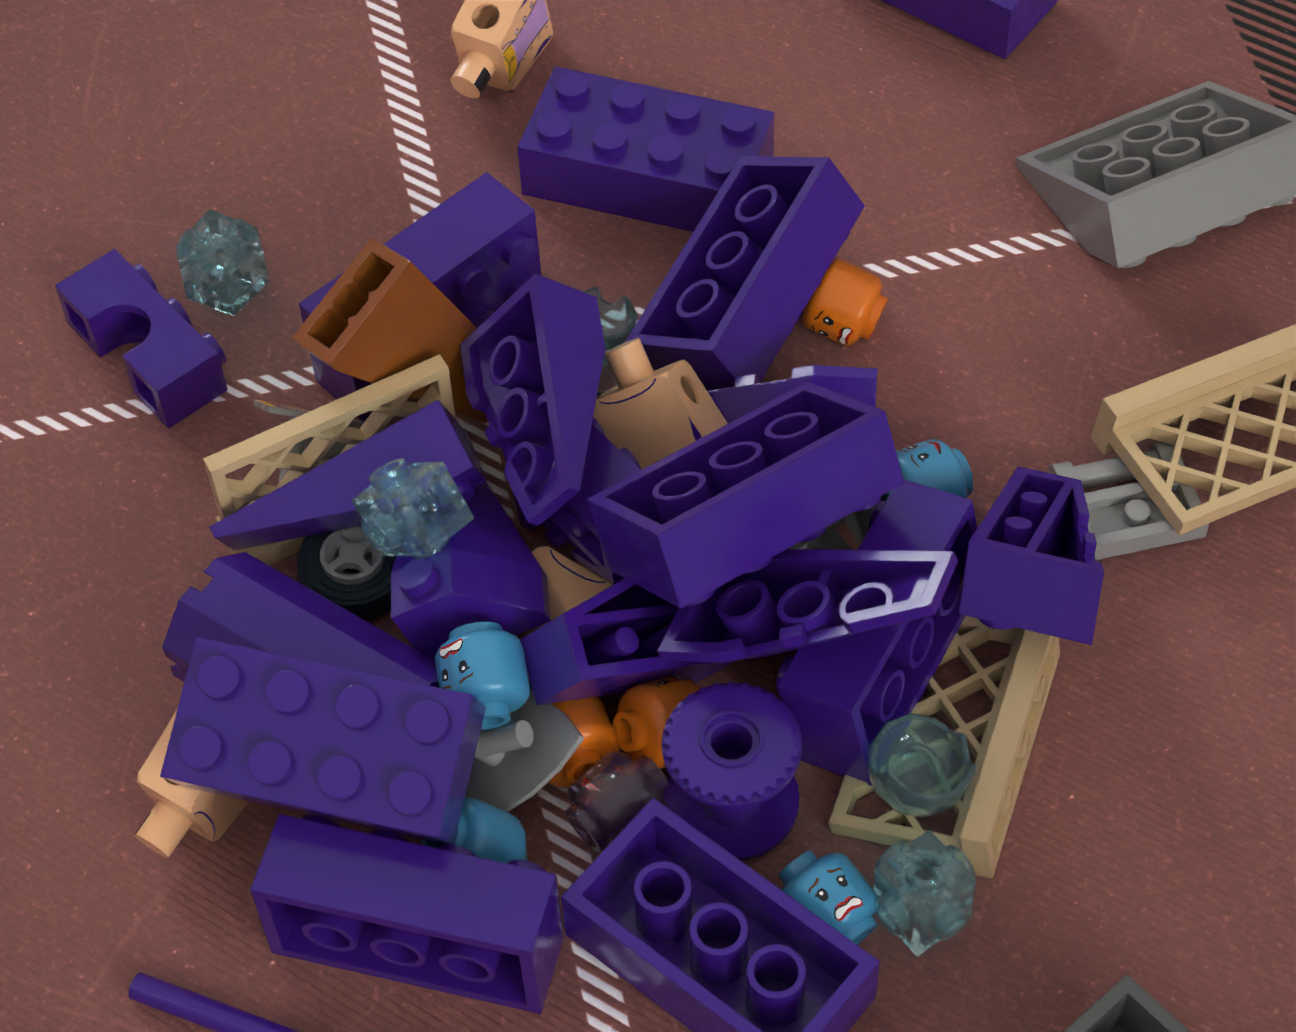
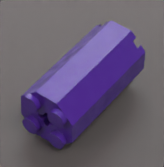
M246 552L215 558L203 572L213 579L202 592L190 586L181 596L162 646L165 656L176 663V665L170 666L173 676L185 682L196 637L439 688L435 660Z

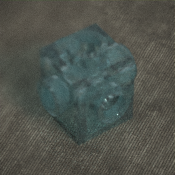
M209 209L192 228L183 233L179 242L175 245L187 299L235 316L270 281L258 228L242 219H234Z
M403 458L390 461L376 469L369 476L371 485L352 499L354 506L363 519L361 527L364 535L376 549L382 552L383 556H413L414 559L431 556L441 550L449 542L450 537L474 519L443 461L406 463Z
M930 829L910 844L906 840L895 843L877 861L873 887L878 896L875 899V914L882 925L891 934L898 936L917 957L938 941H946L955 936L970 921L973 915L972 905L977 882L970 861L957 847L953 845L946 847Z

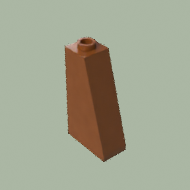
M371 237L291 339L336 371L370 383L378 382L440 354L449 367L455 413L484 423L488 422L484 412L473 409L467 397L460 344L477 327L410 260ZM431 384L413 391L410 397L420 400Z

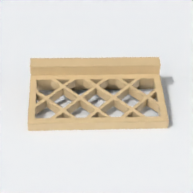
M1296 324L1102 399L1090 438L1103 455L1114 451L1118 454L1178 535L1296 488V462L1275 456L1278 440L1296 445V427L1282 423L1285 408L1296 410V392L1290 390L1291 382L1296 380ZM1254 398L1277 405L1274 420L1238 411L1240 402ZM1202 418L1226 425L1223 440L1220 441L1186 431L1188 423ZM1234 428L1270 437L1266 453L1230 444ZM1145 439H1152L1173 445L1174 448L1170 462L1144 455L1136 443ZM1182 448L1218 458L1214 475L1178 465ZM1226 461L1261 470L1260 481L1248 485L1223 478ZM1173 482L1210 492L1208 501L1186 510L1171 490Z
M440 354L203 458L219 516L215 517L216 522L330 460L323 457L335 442L347 444L341 451L343 453L381 432L393 416L406 418L439 400L456 419L449 367ZM431 384L417 403L406 401L413 391ZM368 411H373L360 428L348 426L355 417ZM309 437H314L302 454L289 452L296 443ZM248 464H255L243 481L225 477L226 474ZM276 468L289 470L277 486L265 484ZM305 537L239 550L229 548L232 555L246 552L270 566L298 553Z
M966 616L939 666L960 656L973 675L944 690L940 688L933 676L931 677L927 689L932 696L915 705L909 720L903 726L902 734L914 751L884 767H880L872 786H869L867 782L845 774L828 823L831 833L964 861L966 873L993 879L1058 664L1060 646L1059 637L1016 627L1011 629H995L982 624L978 618ZM989 640L1012 644L1008 657L985 669L982 668L970 651ZM1001 679L999 688H997L994 682ZM983 689L993 702L992 710L966 724L952 704ZM942 710L955 730L924 746L911 725ZM983 735L980 745L976 738ZM966 744L976 758L974 767L947 780L934 759ZM924 765L937 784V787L905 803L892 781ZM880 787L883 788L895 809L874 820L851 815L857 799ZM966 791L962 802L958 794ZM947 800L958 816L952 836L923 830L915 817Z

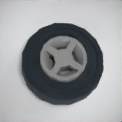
M387 520L306 536L297 554L298 582L365 621L373 620L391 611V571L403 540V535L397 526ZM350 568L354 571H360V573L349 574L345 570Z

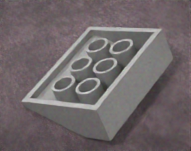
M1207 81L1016 157L1018 170L1086 252L1116 268H1131L1145 262L1147 256L1168 247H1182L1191 244L1196 240L1197 235L1217 227L1239 224L1245 220L1246 215L1267 206H1279L1291 202L1296 195V115Z

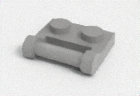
M1163 442L1153 443L1150 445L1149 451H1145L1143 454L1170 462L1174 446ZM1180 456L1178 465L1185 466ZM1120 457L1073 466L1070 461L1048 466V473L1081 480L1083 489L1136 479ZM1139 482L1084 493L1090 514L1088 530L1089 533L1095 534L1097 542L1096 560L1206 537L1209 523L1178 535ZM1173 482L1171 490L1186 510L1201 505L1194 487Z

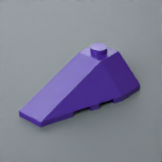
M535 273L460 344L467 397L473 409L484 412L489 422L485 434L490 445L501 448L506 457L504 474L527 522L539 526L580 491L604 359L605 342L597 297Z
M436 400L209 526L215 539L232 550H239L428 513L437 508L441 511L451 510L471 499L475 494L473 488L487 480L467 432L443 404Z
M786 549L772 557L771 562L763 569L753 573L742 574L715 589L714 594L706 601L696 605L684 606L681 609L678 608L657 652L662 660L724 663L772 656L936 615L958 559L954 551Z

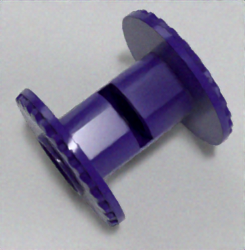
M715 683L711 686L700 688L681 701L670 714L663 730L662 756L669 773L664 791V806L740 861H748L752 858L763 856L765 853L776 848L792 830L798 815L799 790L794 774L801 758L802 739L798 723L785 703L775 697L774 694L763 690L761 687L751 686L748 683Z

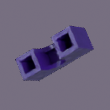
M113 249L55 285L67 324L100 358L121 345L141 343L122 355L134 394L168 429L228 390L221 366L226 363V357L218 342L208 332L200 335L192 327L186 311L176 299L171 297L165 300L158 293L152 277L141 264L137 263L132 266L116 249Z

